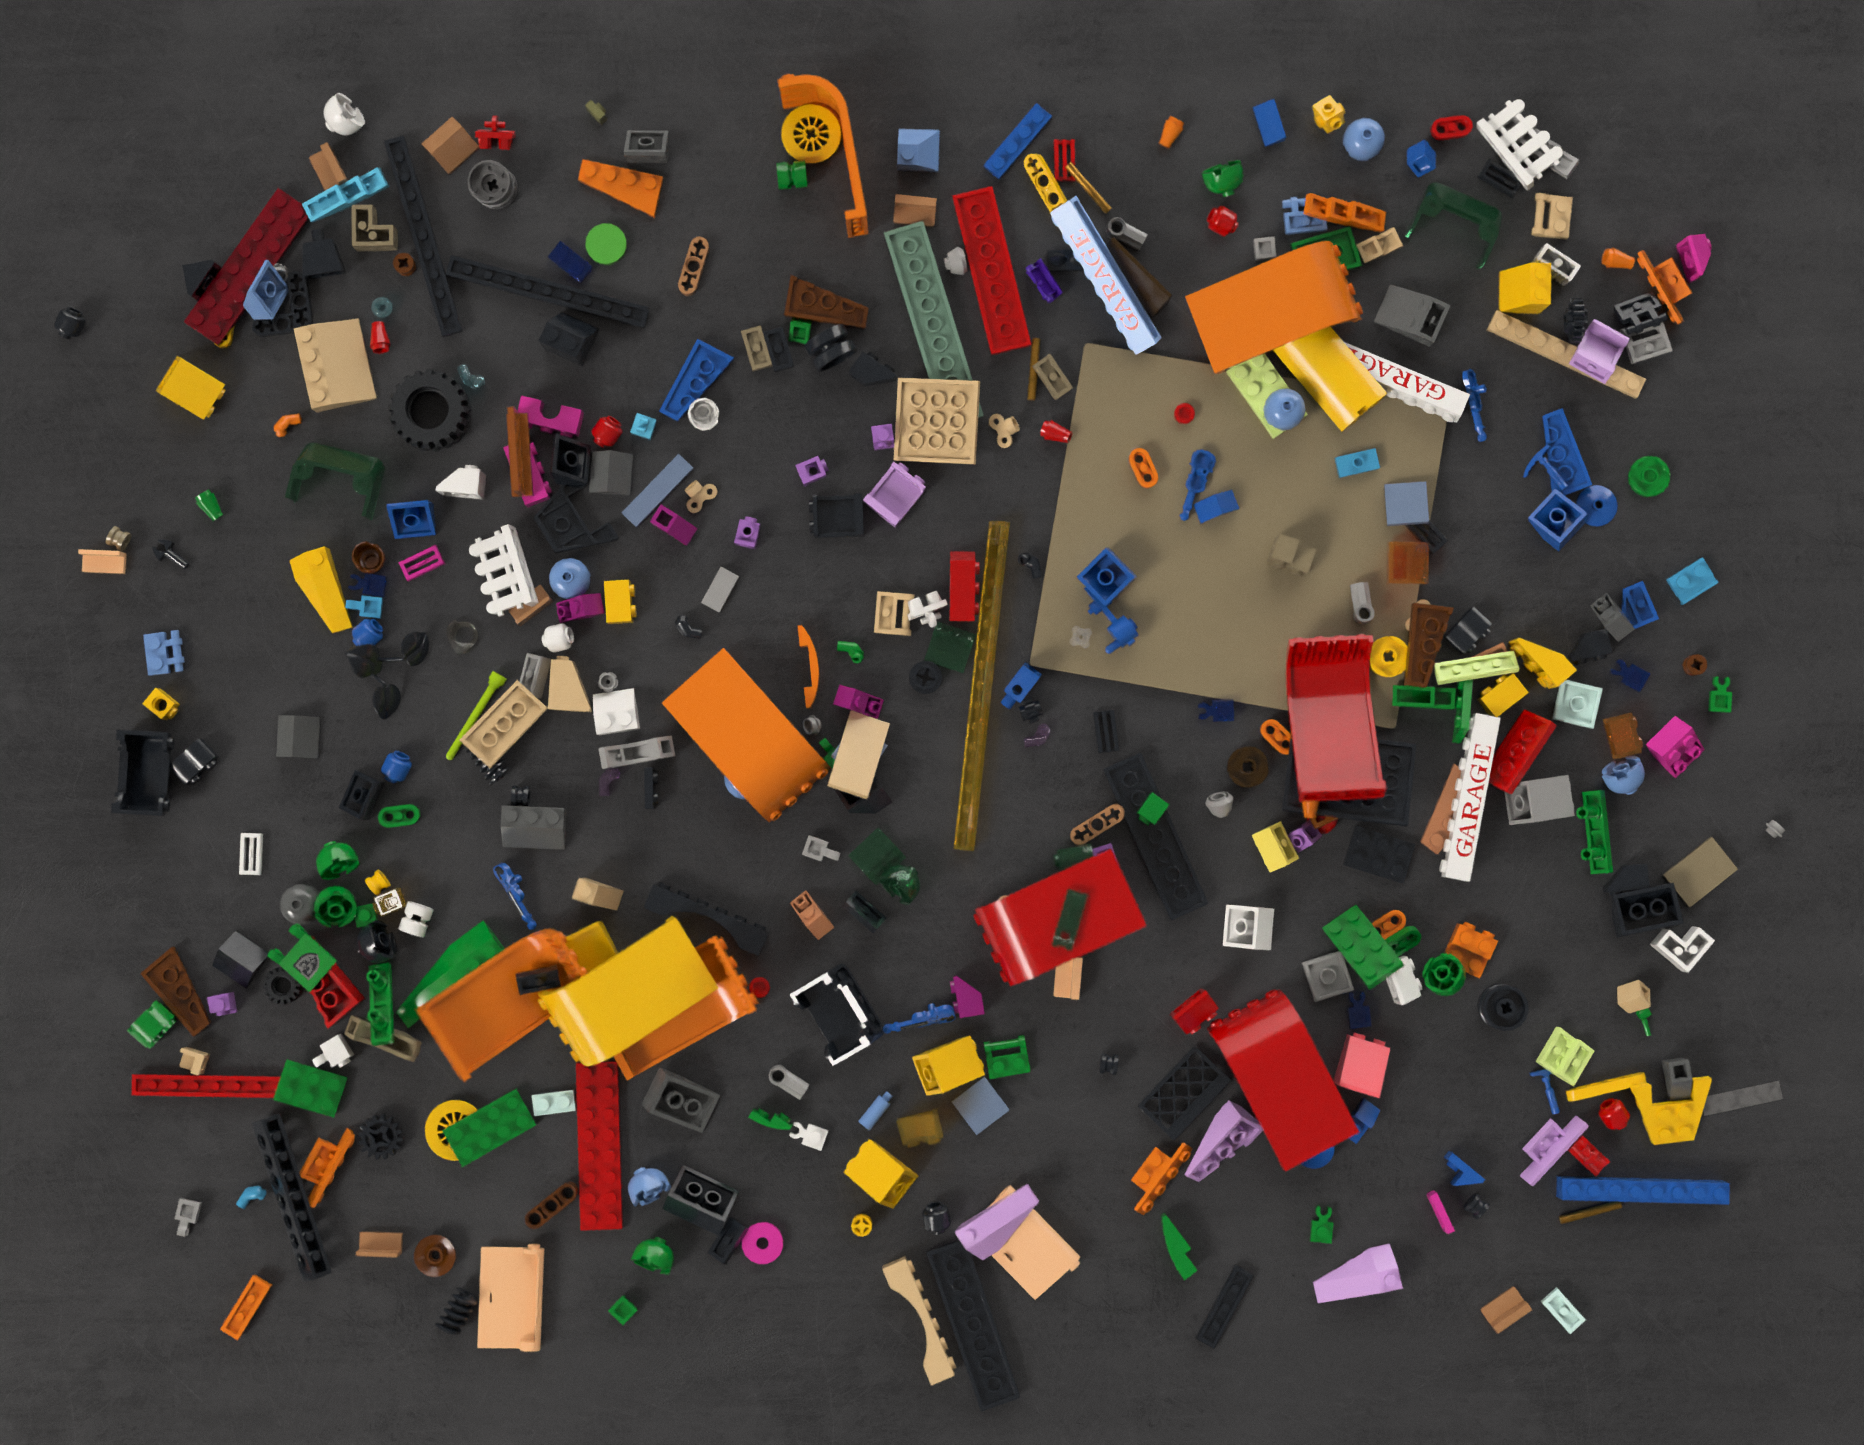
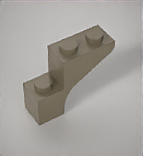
M351 1015L344 1035L352 1040L372 1045L370 1020ZM394 1029V1043L375 1047L408 1061L415 1062L416 1057L420 1053L422 1042L401 1030Z

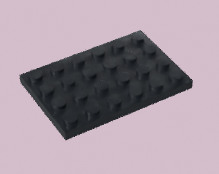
M1290 735L1282 811L1304 814L1302 802H1299L1292 738ZM1377 739L1382 780L1386 784L1384 797L1320 801L1317 816L1407 827L1417 744Z

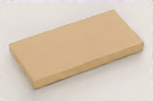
M517 680L460 739V742L491 769L548 708Z
M850 711L827 786L867 799L890 723Z

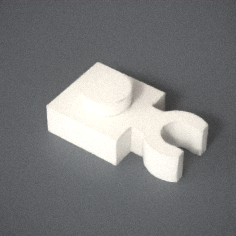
M793 1123V1126L799 1128V1133L794 1134L790 1132V1137L794 1139L802 1137L804 1138L802 1141L803 1145L822 1150L828 1130L812 1124H808L807 1129H805L801 1123Z

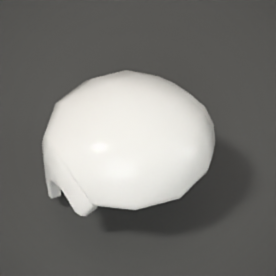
M698 398L690 404L688 418L695 428L703 431L710 430L717 425L719 409L714 401L707 398Z

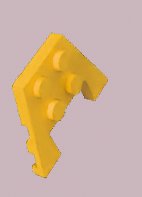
M1709 1076L1692 1078L1691 1099L1652 1103V1087L1649 1083L1630 1085L1652 1144H1667L1695 1139L1712 1082Z

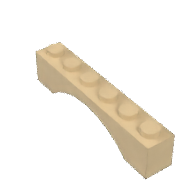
M906 1256L883 1265L882 1270L890 1288L904 1296L914 1306L923 1321L927 1339L923 1367L931 1385L955 1376L953 1369L957 1367L953 1357L948 1358L945 1351L948 1349L945 1338H940L937 1332L940 1330L937 1319L931 1318L929 1313L932 1310L928 1299H923L921 1292L924 1289L920 1279L915 1280L913 1272L916 1270L912 1260L907 1261Z

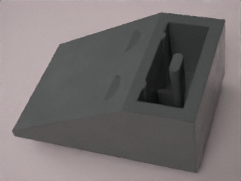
M1390 284L1374 322L1430 347L1435 342L1451 305L1431 296Z

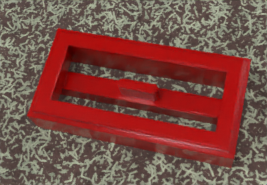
M1054 139V177L1057 182L1075 181L1072 175L1067 177V169L1065 168L1067 166V145H1070V162L1075 166V139ZM1058 145H1062L1063 177H1059Z

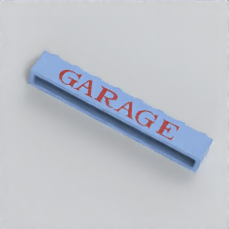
M1077 196L1051 211L1053 223L1059 227L1064 241L1072 248L1074 258L1081 263L1085 276L1091 280L1096 294L1104 301L1106 311L1113 316L1117 329L1123 333L1127 340L1128 347L1135 354H1138L1156 344L1162 337Z

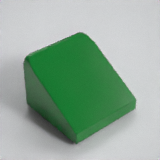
M792 318L788 341L806 344L810 339L812 321Z

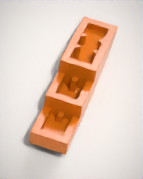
M1309 193L1306 194L1304 215L1359 229L1384 231L1386 211L1356 201L1346 202L1335 197L1325 198Z

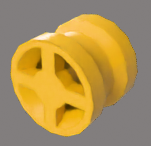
M379 869L374 872L372 877L365 879L367 886L377 896L381 893L382 889L391 886L389 880Z
M862 1213L856 1215L852 1220V1231L857 1236L863 1237L868 1235L872 1229L871 1218Z

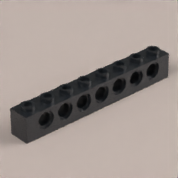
M276 1114L251 1123L303 1282L312 1281L332 1273L281 1115Z

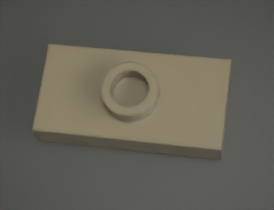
M761 325L741 331L752 371L771 367L772 362Z
M1048 354L1032 366L1054 400L1073 388L1051 354Z

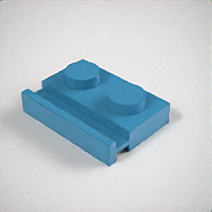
M1703 557L1666 579L1682 605L1719 583L1714 578V574Z

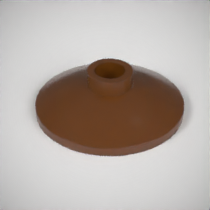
M429 1235L423 1238L417 1244L414 1251V1261L420 1272L430 1277H439L451 1270L456 1260V1251L449 1239L441 1235ZM434 1251H438V1252H439V1254H440V1257H439V1258H434V1257H433V1252H434Z

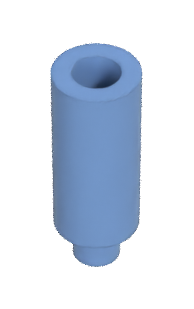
M888 1091L883 1096L879 1095L858 1122L866 1129L871 1130L891 1105L889 1101L893 1096Z

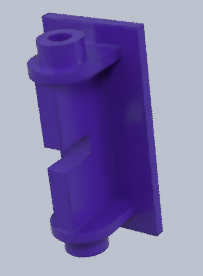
M1041 258L1025 268L1027 270L1026 274L1030 276L1034 284H1037V289L1043 296V300H1046L1049 304L1063 293Z

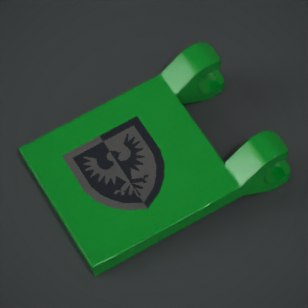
M295 924L291 926L289 932L300 939L286 956L279 949L275 948L268 953V957L286 970L306 990L311 992L337 960L308 935L301 925Z

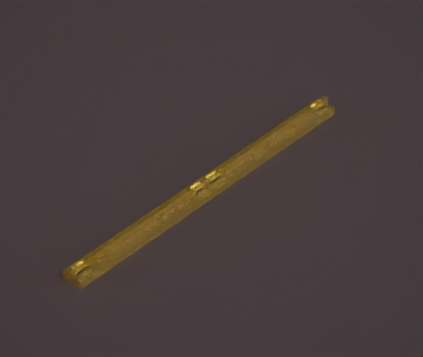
M989 521L954 849L974 851L1010 526V522Z

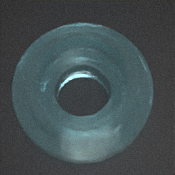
M385 297L376 298L371 306L372 312L379 318H385L392 312V303ZM380 305L386 306L384 311H379Z

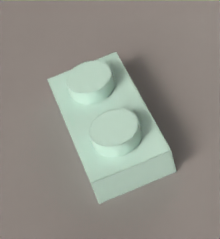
M574 1089L532 1095L534 1116L577 1110Z
M1558 1288L1553 1289L1541 1300L1543 1305L1570 1334L1585 1321L1584 1317Z

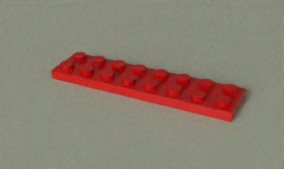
M990 186L953 195L952 198L991 355L1031 346L993 187Z
M609 1061L591 1066L576 1063L580 1231L623 1229L618 1063L616 1061Z

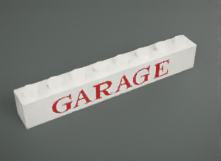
M1345 343L1387 392L1386 396L1401 399L1409 406H1418L1426 413L1442 416L1445 421L1457 423L1470 394Z
M1474 713L1470 717L1468 738H1464L1462 747L1465 750L1464 758H1461L1459 762L1461 775L1455 783L1457 796L1456 799L1453 798L1451 804V811H1454L1453 817L1449 819L1447 831H1450L1449 839L1445 840L1443 851L1446 852L1445 860H1441L1440 863L1441 877L1470 882L1499 729V717Z

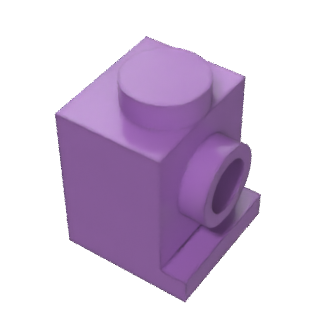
M892 424L871 426L874 450L894 448Z
M818 456L795 465L804 487L827 477L825 472L829 471L825 460L820 461ZM811 468L817 469L815 475L809 473Z
M745 516L744 520H739L734 541L735 545L756 549L761 527L760 523H756L757 519ZM745 528L751 529V533L749 535L744 534Z
M1309 819L1291 831L1288 837L1294 849L1299 853L1313 845L1322 835L1318 829L1315 830Z
M234 992L207 997L210 1013L222 1016L237 1012Z

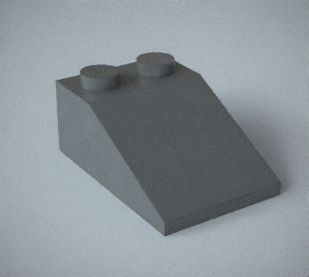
M659 1067L641 1105L651 1114L702 1133L720 1095L676 1073Z

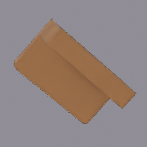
M328 143L320 145L322 151L310 156L309 159L324 190L336 184L341 185L348 180L332 147Z
M896 194L893 222L910 225L923 221L926 227H934L937 198Z
M542 585L535 588L538 604L533 607L523 604L524 608L517 609V607L508 609L517 625L522 626L553 602Z
M361 1231L359 1250L356 1251V1256L399 1257L402 1254L403 1233Z
M1511 1287L1483 1306L1480 1311L1493 1330L1500 1333L1532 1311V1309L1524 1301L1517 1289Z

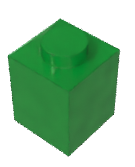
M1152 792L1137 811V814L1140 815L1138 819L1147 826L1150 823L1155 825L1169 804Z

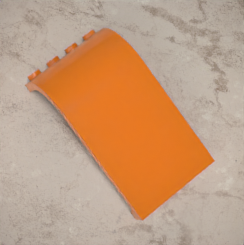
M794 74L782 76L781 79H778L783 109L814 104L825 107L837 118L842 132L856 208L845 211L848 238L868 234L867 214L849 115L842 94L832 83L818 76H794Z
M1321 241L1301 247L1185 296L1215 374L1223 373L1226 369L1325 328L1348 321L1355 323L1362 320L1361 314H1363L1360 303H1356L1353 295L1356 292L1353 284H1348L1346 276L1349 274L1345 264H1341L1338 257L1341 256L1337 244L1333 245L1330 241Z
M724 648L662 702L727 779L769 823L777 820L782 815L784 809L793 806L802 793L810 791L813 783L818 779H823L831 768Z
M544 929L516 941L416 1009L419 1017L450 1065L464 1082L471 1077L470 1073L544 1023L551 1016L547 1009L543 1010L537 1001L540 999L537 994L540 991L519 995L516 973L557 965L561 987L547 989V991L560 989L588 973L583 966L580 967L576 961L578 956L572 949H568L565 944L568 941L561 931L558 933V931L553 929Z
M716 935L695 947V950L719 988L622 1052L616 1054L614 1058L626 1080L633 1078L738 1018L757 1010L756 1005L758 1001L753 993H748L746 989L748 983L743 974L739 975L735 968L738 965L733 956L729 957L725 949L728 947L722 937L718 938Z

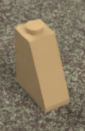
M557 656L556 660L551 659L548 709L592 712L591 704L575 662L570 661L567 656Z
M579 878L572 898L590 905L618 910L624 891L588 878Z

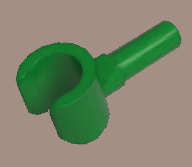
M1649 1008L1636 1011V1015L1642 1021L1646 1036H1650L1651 1032L1646 1019L1652 1015Z

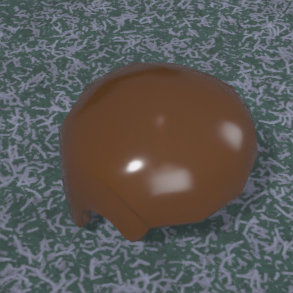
M363 541L353 549L352 561L359 571L374 574L382 569L385 563V554L377 544Z

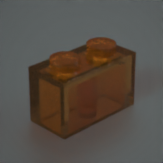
M1632 712L1603 719L1613 759L1642 753L1643 742L1641 737L1637 735L1636 728H1638V723Z

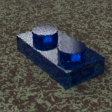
M561 241L548 255L551 261L580 284L593 269L588 262Z

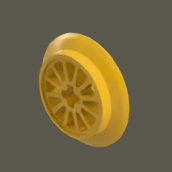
M814 104L803 105L794 109L786 117L781 131L782 142L787 152L798 161L805 160V163H818L829 158L838 148L841 139L840 125L834 114L825 107ZM810 118L815 119L813 125L810 124ZM807 119L808 126H806L802 121ZM818 120L823 122L818 127H816ZM800 124L804 129L802 130L796 126ZM824 126H827L828 130L820 131ZM814 130L816 137H811L810 139H808V134L806 132H812ZM794 131L801 133V135L794 136ZM829 134V138H828V139L825 138V137L820 136V135ZM803 139L798 144H796L795 140ZM818 140H821V141H824V142H827V143L825 144V146H823ZM807 142L805 149H801L800 147ZM814 143H817L821 149L816 151ZM810 144H812L813 151H807Z
M450 1100L441 1103L430 1113L425 1125V1136L428 1145L438 1156L446 1160L459 1161L450 1144L446 1145L443 1142L446 1137L440 1138L439 1133H443V1131H439V1125L447 1128L457 1122L456 1112L461 1113L459 1118L461 1120L464 1115L468 1116L477 1111L473 1105L461 1100ZM448 1113H452L453 1122L448 1117ZM443 1117H445L449 1125L441 1122Z

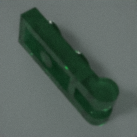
M1067 889L1051 946H1062L1066 948L1065 950L1072 952L1088 894ZM1062 931L1070 933L1069 939L1060 937Z

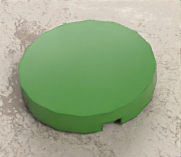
M603 223L589 231L586 238V249L589 256L595 262L611 265L617 263L625 254L627 241L624 233L617 226Z

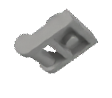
M1663 322L1660 326L1655 328L1651 326L1643 329V332H1641L1644 333L1656 329L1658 334L1634 342L1631 336L1638 334L1628 335L1625 328L1620 329V333L1630 339L1626 349L1631 364L1672 352Z

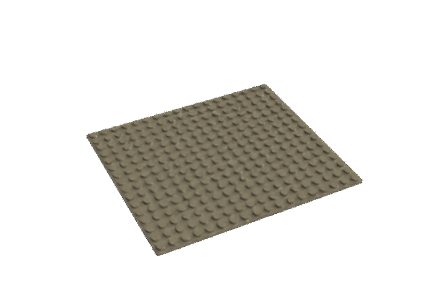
M1091 343L1085 344L1070 426L1072 438L1067 443L1030 665L1038 668L1288 711L1285 669L1289 639L1296 637L1314 638L1317 636L1335 637L1337 635L1356 636L1358 634L1373 635L1374 642L1385 636H1395L1404 641L1408 647L1409 631L1405 628V622L1410 618L1411 604L1417 603L1426 548L1405 525L1387 526L1384 484L1426 482L1430 520L1447 421L1437 414L1426 413L1418 406H1409L1401 399L1385 396L1377 405L1366 411L1353 425L1341 431L1298 379L1282 377L1290 389L1295 390L1301 395L1308 415L1302 419L1298 426L1284 431L1273 439L1226 371L1215 374L1211 364L1143 352L1135 354L1131 350ZM1181 403H1188L1195 410L1194 419L1188 424H1180L1174 418V410ZM1136 448H1143L1149 453L1158 473V481L1152 488H1143L1139 485L1129 464V455ZM1376 448L1380 469L1339 478L1335 457ZM1196 450L1211 452L1216 458V463L1213 467V472L1208 473L1206 477L1205 490L1196 493L1193 504L1212 495L1232 490L1239 509L1201 524L1193 504L1189 512V519L1183 521L1180 518L1188 493L1185 483L1188 479V474L1192 470L1189 463L1191 462L1193 452ZM1141 456L1135 457L1137 463L1143 461ZM1144 475L1146 482L1151 481L1150 475ZM1414 524V525H1413L1414 528H1415V529L1425 538V540L1427 541V537H1426V536L1420 531V529ZM1422 524L1429 531V527L1426 524ZM1282 534L1300 540L1299 544L1317 549L1308 574H1303L1301 577L1291 574L1290 569L1283 568L1280 570L1271 567V563L1267 562L1275 537ZM1107 547L1137 576L1107 608L1116 619H1119L1122 615L1127 619L1131 618L1138 627L1136 631L1139 636L1134 639L1136 642L1130 647L1128 645L1123 648L1119 647L1111 654H1107L1105 648L1115 641L1107 630V627L1112 623L1102 611L1097 615L1094 613L1090 615L1088 613L1090 609L1088 605L1093 600L1084 588L1086 586L1077 578ZM1368 582L1374 617L1365 625H1360L1354 621L1350 591L1351 584ZM1364 609L1359 610V616L1362 619H1368V612ZM1391 651L1389 653H1384V660L1386 662L1389 660L1393 661V653ZM1369 665L1370 694L1375 726L1389 729L1396 727L1399 707L1392 706L1393 685L1403 686L1405 671L1391 678L1382 677L1373 672Z

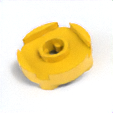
M1385 636L1375 640L1370 655V668L1379 676L1390 678L1404 672L1407 658V645L1405 642L1395 636ZM1391 651L1393 653L1392 658L1394 659L1393 661L1389 660L1386 662L1383 654Z

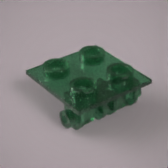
M937 621L924 661H930L936 665L964 673L976 634Z
M879 828L872 832L848 855L876 886L906 858Z

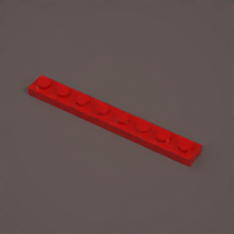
M132 1074L131 1096L273 1098L281 1076Z

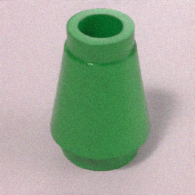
M209 489L195 497L196 504L212 521L223 516L215 494L211 493Z

